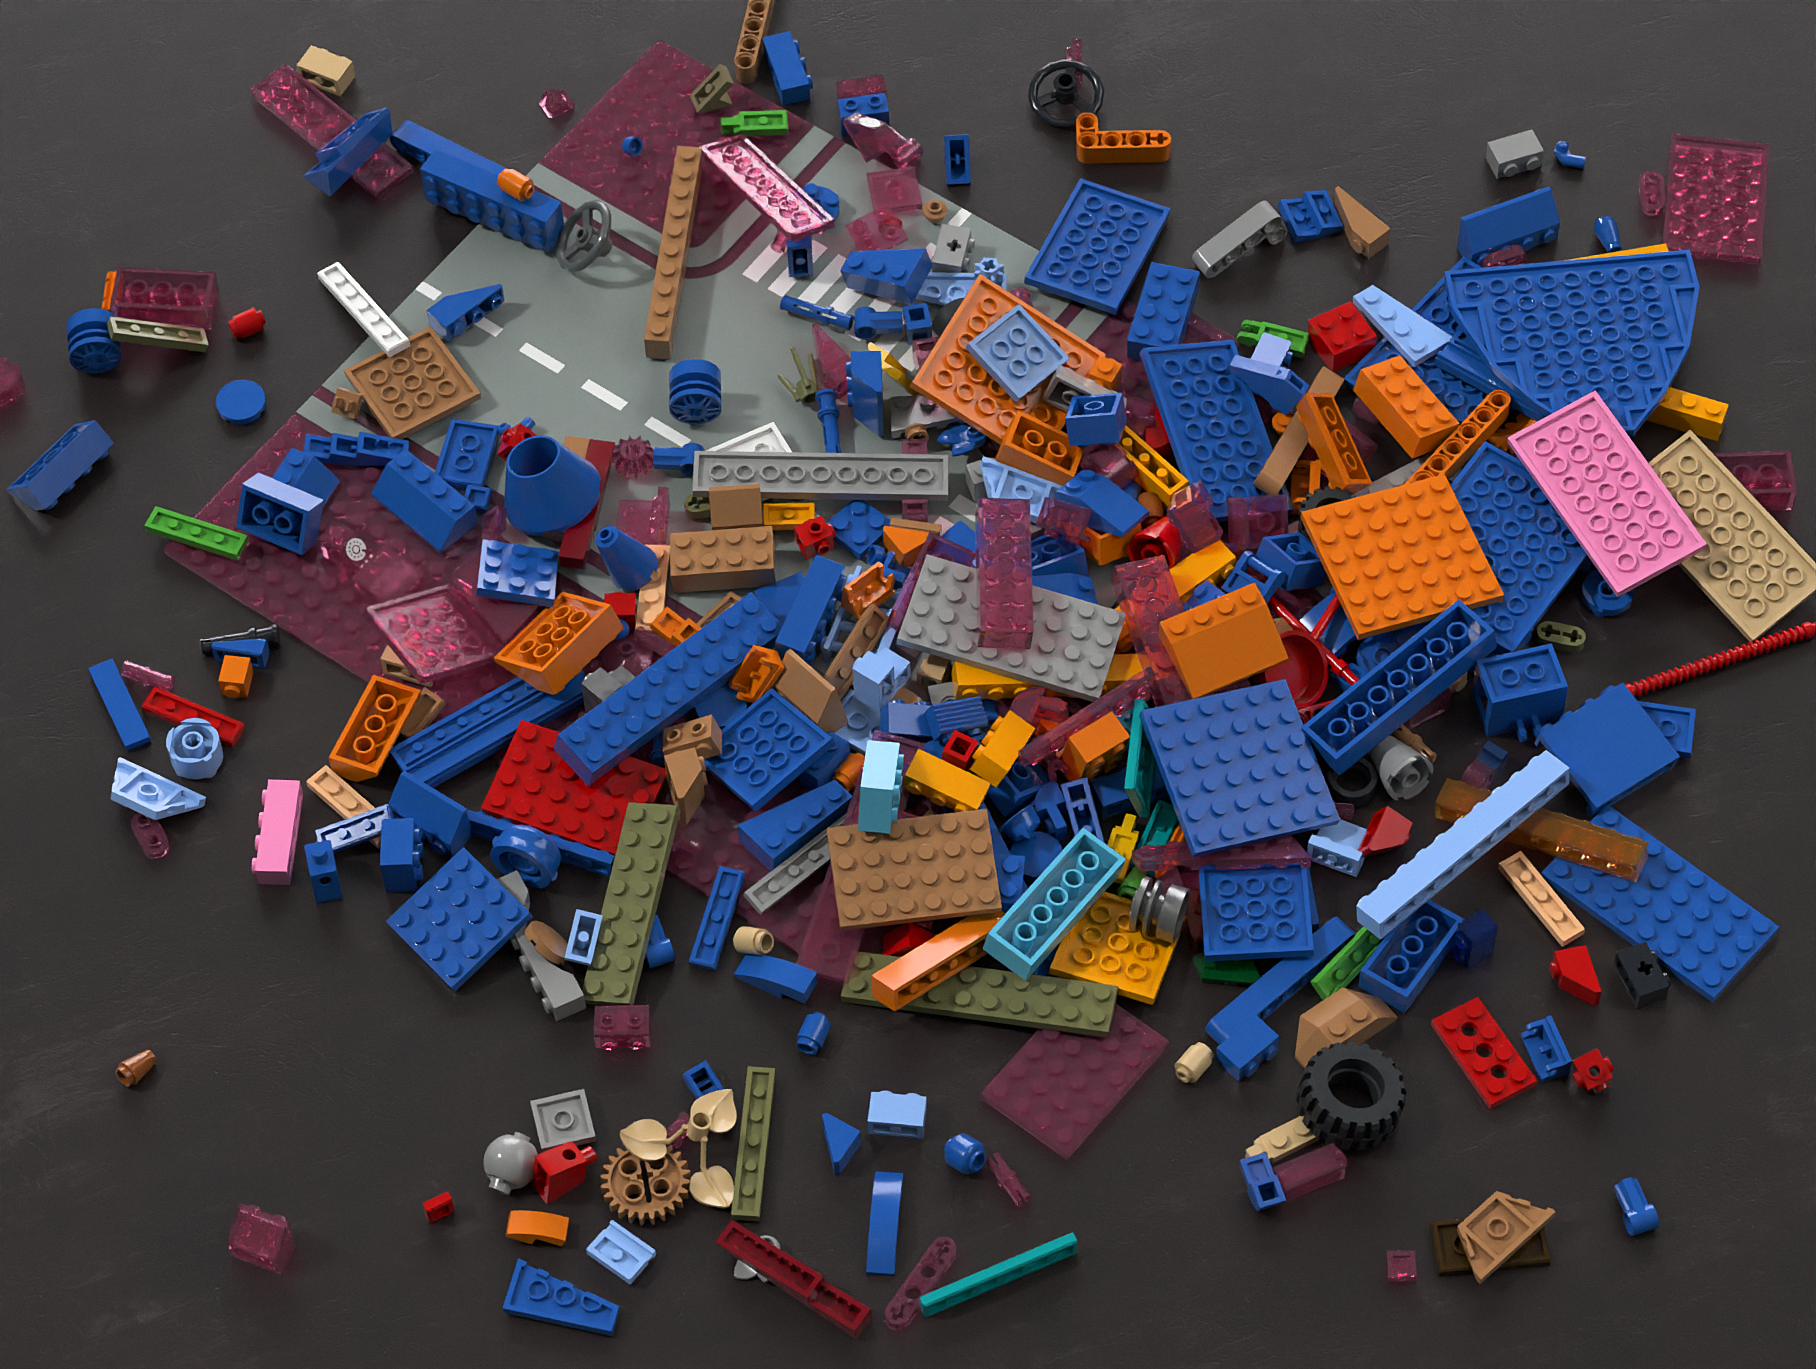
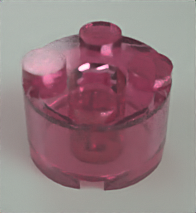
M1117 443L1109 446L1098 444L1079 462L1083 470H1091L1096 474L1107 477L1122 490L1138 477L1135 463L1133 460L1128 463L1124 457L1127 452Z

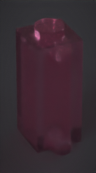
M1332 1143L1273 1167L1274 1175L1277 1174L1287 1202L1343 1179L1348 1163L1344 1153Z

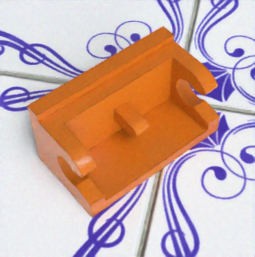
M1299 460L1295 464L1299 468L1292 469L1290 500L1294 509L1291 514L1299 515L1301 503L1303 500H1306V496L1309 493L1314 494V490L1320 489L1321 468L1318 460Z
M878 561L844 586L841 607L859 620L868 604L873 603L879 607L895 595L893 590L894 575L890 574L886 579L883 575L884 565Z
M757 645L752 646L728 683L730 688L741 691L736 694L738 699L754 703L772 688L784 670V665L778 651Z

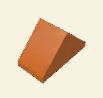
M884 526L883 528L884 546L889 552L895 553L896 560L904 567H908L921 560L935 543L934 533Z

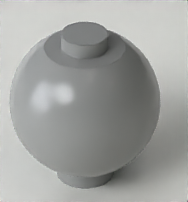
M515 1132L514 1136L507 1134L498 1137L488 1146L484 1154L483 1163L485 1173L491 1180L489 1184L490 1189L509 1196L512 1189H520L533 1180L534 1160L538 1153L534 1145L529 1143L530 1138L528 1136Z

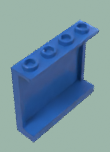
M1624 683L1616 687L1613 685L1607 687L1601 692L1600 697L1595 700L1593 698L1587 699L1580 705V709L1575 712L1571 710L1566 712L1559 718V722L1554 725L1551 723L1546 724L1538 731L1539 735L1534 743L1536 747L1543 744L1549 753L1570 768L1569 779L1588 802L1585 811L1591 818L1597 815L1607 804L1612 806L1672 769L1680 757Z

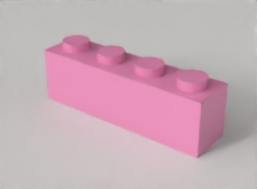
M268 780L267 790L262 792V805L265 806L264 812L259 813L258 824L259 828H261V833L256 835L255 850L258 851L257 858L252 859V873L256 874L258 884L290 885L303 800L300 781Z

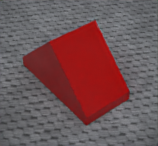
M907 923L883 935V955L902 957L936 935L913 923Z

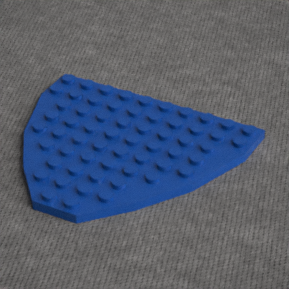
M1690 250L1444 271V281L1452 316L1486 366L1533 409L1545 417L1596 390L1628 436H1634L1665 398L1689 352L1700 288Z

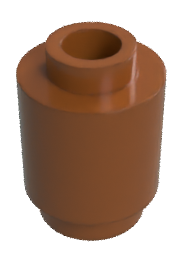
M1145 492L1138 496L1137 502L1149 511V516L1141 522V528L1145 529L1164 517L1161 499L1154 492Z

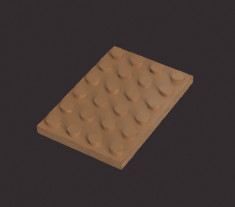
M987 809L898 819L897 823L891 824L890 834L858 831V824L827 828L840 931L1002 912Z

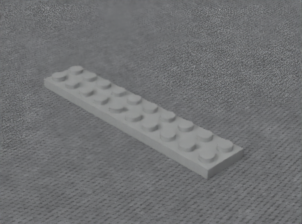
M694 451L693 497H709V487L760 484L761 498L948 501V455Z

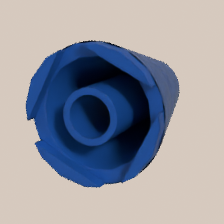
M614 526L604 527L598 532L595 541L614 585L619 589L622 588L630 592L647 585L651 581L650 576L653 571L658 569V558L655 552Z

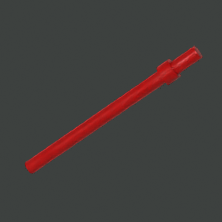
M1272 595L1267 605L1280 617H1283L1293 630L1303 631L1310 635L1311 632ZM1318 640L1326 655L1327 663L1338 677H1343L1351 686L1360 680L1343 659H1338Z

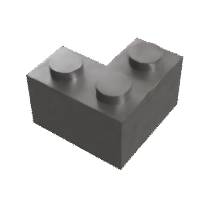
M619 666L615 671L609 673L601 667L594 673H589L581 683L585 711L588 713L634 679L635 676L623 666Z

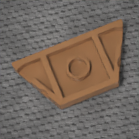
M1496 1191L1460 1223L1457 1232L1477 1282L1481 1284L1554 1218L1555 1211L1548 1207L1547 1210L1531 1206L1529 1201L1514 1199L1510 1195Z

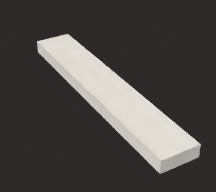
M339 262L317 273L319 280L389 358L411 346L409 339Z

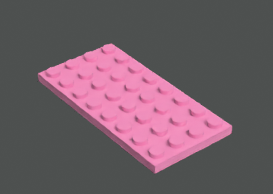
M1596 390L1508 437L1510 447L1617 597L1707 548V543Z

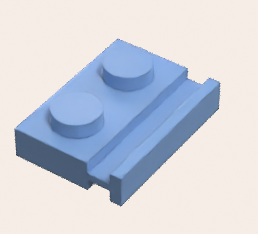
M613 1220L606 1230L604 1229L586 1249L590 1257L630 1285L646 1268L651 1258L656 1256V1251Z

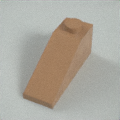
M1339 186L1336 187L1333 204L1344 226L1343 228L1349 243L1357 253L1369 259L1389 244L1390 228Z

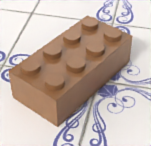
M764 526L670 533V566L674 593L764 587L769 584H776L773 527Z

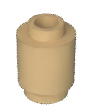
M742 926L736 931L733 942L735 949L739 953L764 955L772 950L774 937L766 929Z
M1200 1042L1191 1045L1174 1065L1177 1077L1183 1082L1195 1083L1212 1064V1058L1214 1057L1212 1050Z

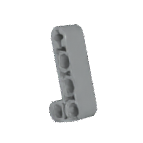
M1261 201L1197 249L1192 256V261L1207 278H1212L1265 238L1271 245H1275L1286 237L1288 231L1283 219L1267 201Z

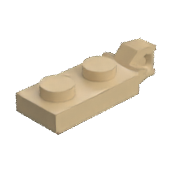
M1299 1116L1259 1136V1138L1254 1140L1255 1145L1246 1149L1245 1157L1248 1158L1266 1152L1269 1161L1274 1163L1320 1139L1312 1134L1313 1129L1311 1127L1309 1129L1306 1128L1302 1122L1304 1116Z

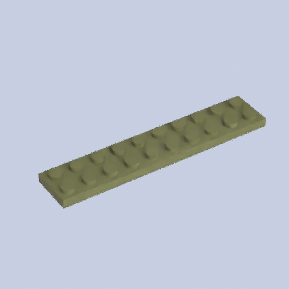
M852 951L841 994L842 1002L888 1008L872 997L871 975L901 957ZM967 966L899 1010L1109 1038L1118 996V986L1033 974L1025 981L1014 972Z

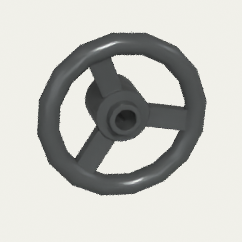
M599 200L585 202L567 219L557 243V260L562 269L568 272L581 271L592 264L597 257H605L612 249V240L609 239L612 224L611 212L607 204ZM593 210H598L602 216L600 231L593 227ZM583 216V227L576 233V242L566 250L569 236L576 223ZM582 250L588 252L585 257L577 262L568 261Z

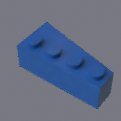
M833 780L739 824V842L771 872L853 808V796L836 780Z

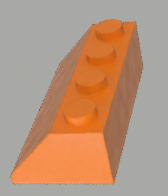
M1306 393L1296 406L1299 413L1298 419L1307 430L1309 444L1315 449L1319 457V466L1328 477L1330 489L1340 487L1341 491L1348 490L1353 495L1371 485V479L1332 393Z
M373 675L329 756L331 770L338 776L355 782L378 776L413 710L421 690Z

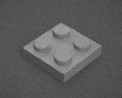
M584 1089L530 1101L542 1153L569 1141L574 1142L576 1146L596 1141Z

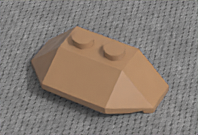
M1342 987L1300 1016L1295 1058L1305 1069L1310 1058L1316 1055L1317 1051L1323 1047L1329 1049L1330 1044L1340 1042L1341 1045H1344L1345 1042H1355V1045H1360L1396 1021L1397 1016L1379 997Z

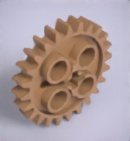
M672 1145L667 1147L665 1157L658 1161L641 1160L628 1150L624 1152L620 1148L616 1149L617 1158L609 1156L610 1165L603 1166L605 1174L601 1175V1183H603L601 1190L602 1194H605V1203H610V1211L618 1210L620 1219L628 1215L629 1223H632L635 1218H639L640 1225H643L645 1219L649 1218L651 1224L654 1225L655 1217L659 1216L664 1222L666 1221L665 1213L668 1212L673 1216L676 1215L674 1206L683 1208L682 1199H688L689 1197L686 1189H689L691 1181L688 1179L691 1178L690 1170H687V1161L682 1160L680 1151L673 1154ZM641 1161H644L646 1164L652 1198L650 1203L646 1201L640 1167ZM655 1165L663 1166L661 1169L658 1170L652 1169V1167ZM627 1170H635V1171H636V1172H634L633 1174H625V1173H624V1172L627 1171ZM660 1189L668 1190L664 1194L656 1193ZM632 1194L640 1195L636 1199L628 1198Z

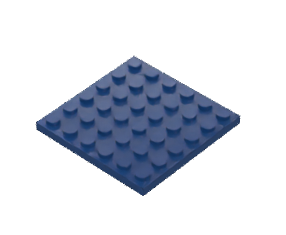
M1286 679L1150 708L1140 712L1139 717L1192 857L1339 823L1340 817L1309 738L1301 729L1303 723Z

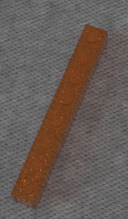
M1447 778L1435 801L1436 818L1455 823L1459 818H1464L1469 814L1477 803L1486 800L1492 792L1485 788L1480 789L1468 785L1463 781ZM1539 808L1503 838L1504 840L1637 882L1648 859L1649 842L1643 841L1639 837L1621 834L1614 829L1599 827L1588 821L1574 819L1563 813L1552 812L1543 808Z

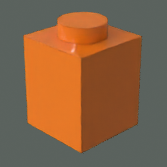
M224 656L218 680L222 695L230 698L248 697L254 673L250 658Z

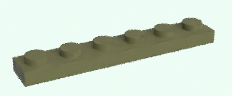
M748 1067L731 1212L732 1220L760 1221L776 1074L775 1068Z

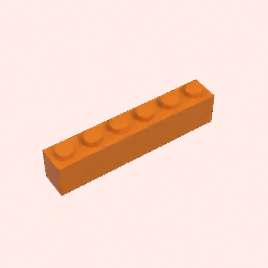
M1002 911L970 915L871 975L872 997L895 1012L987 955L988 953L983 950L987 935L1006 913Z

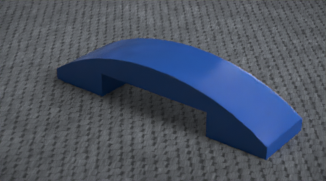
M875 1172L866 1275L894 1276L903 1173Z

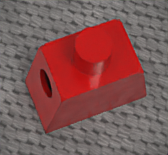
M569 1141L535 1156L532 1185L546 1204L553 1202L584 1182L586 1167L597 1161L594 1150L590 1146L579 1150L574 1142Z

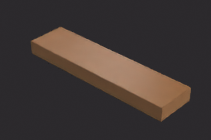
M873 603L868 604L823 676L836 689L840 701L853 682V664L859 657L862 658L868 651L871 652L891 621V618Z

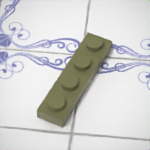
M109 317L107 322L111 340L199 352H206L209 345L205 330L202 328Z

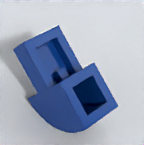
M1056 780L1039 789L1035 797L1034 809L1040 819V824L1044 823L1047 833L1053 834L1054 838L1060 842L1066 840L1067 825L1062 817L1066 815V801Z
M1266 1152L1239 1161L1248 1187V1196L1257 1211L1286 1202L1277 1174L1274 1175Z

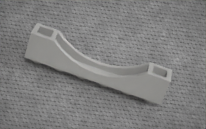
M516 870L498 878L497 880L529 911V893L518 871ZM525 924L509 941L513 950H519L522 956L519 959L524 971L530 970L533 976L530 980L536 993L541 991L544 997L541 999L547 1014L552 1013L555 1020L559 1021L586 1009L584 994L573 974L559 969L536 951L532 942H529L526 938Z

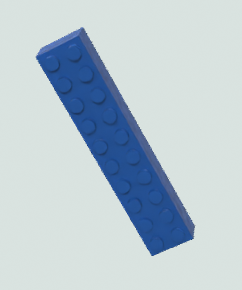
M750 592L559 733L553 749L587 786L591 785L730 681L753 645L768 649L774 648L775 641L783 625Z

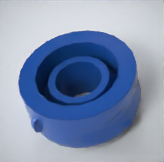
M514 825L506 828L500 836H496L493 839V848L490 853L491 860L502 874L507 875L517 870L525 886L530 888H544L551 881L556 880L558 876L557 869L561 861L560 851L556 843L542 831L527 825Z

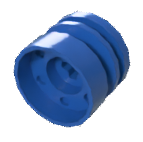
M97 308L84 309L74 313L68 319L66 331L69 343V360L76 370L84 373H103L115 368L120 363L122 358L121 344L118 341L111 340L107 327L109 317H116L112 312Z
M701 359L681 361L669 371V411L672 417L682 423L691 425L705 424L716 419L722 411L720 369L715 364Z

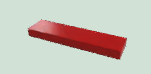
M155 686L141 706L144 712L178 726L186 719H204L217 730L221 744L231 748L234 747L246 729L245 724Z

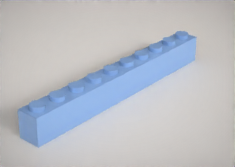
M1547 750L1541 755L1533 757L1520 772H1515L1502 787L1494 789L1486 800L1477 803L1469 814L1464 818H1459L1447 832L1439 834L1431 845L1426 849H1421L1409 863L1401 865L1388 880H1383L1370 895L1362 897L1356 905L1357 921L1381 940L1569 785L1570 768Z

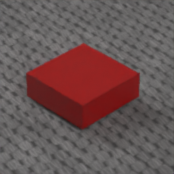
M448 1191L423 1203L425 1216L429 1223H433L455 1211Z

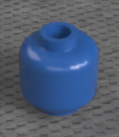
M962 1133L956 1135L954 1138L949 1139L944 1147L945 1162L963 1174L969 1175L979 1171L986 1161L983 1144L969 1135Z

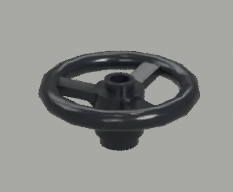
M1059 60L1044 66L1037 71L1030 82L1028 92L1031 109L1042 122L1056 128L1066 129L1076 127L1077 117L1071 119L1056 118L1046 113L1042 107L1057 101L1063 105L1073 104L1082 113H1092L1096 116L1103 105L1104 88L1100 77L1091 67L1074 60ZM1066 69V72L1060 73L1055 78L1054 91L1037 97L1039 86L1045 77L1052 72ZM1076 71L1086 75L1093 84L1095 94L1094 102L1091 106L1078 95Z

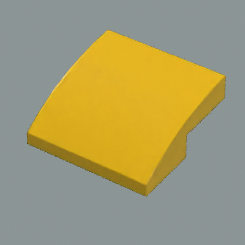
M870 342L868 345L869 351H881L882 369L908 394L917 396L919 392L909 387L912 381L905 375L907 370L889 352Z

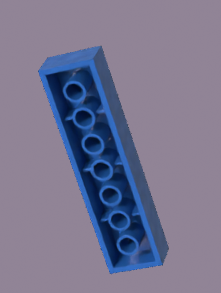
M1457 600L1301 727L1308 736L1313 751L1337 774L1341 775L1474 667L1476 660L1485 658L1496 649L1495 630L1462 601Z

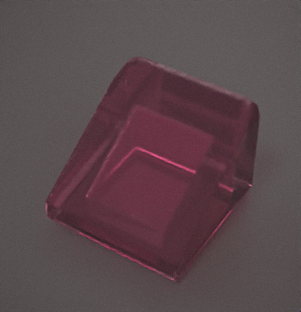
M547 89L539 101L540 106L549 118L575 107L574 102L564 89Z

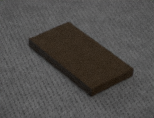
M1466 1218L1430 1222L1438 1276L1473 1273L1457 1232L1458 1225ZM1545 1227L1541 1228L1495 1271L1550 1266L1551 1258Z

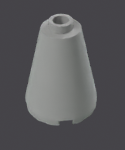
M1391 735L1368 752L1387 793L1394 800H1398L1399 797L1407 800L1419 794L1429 783L1427 780L1429 772L1433 774L1434 771L1433 765L1427 757Z

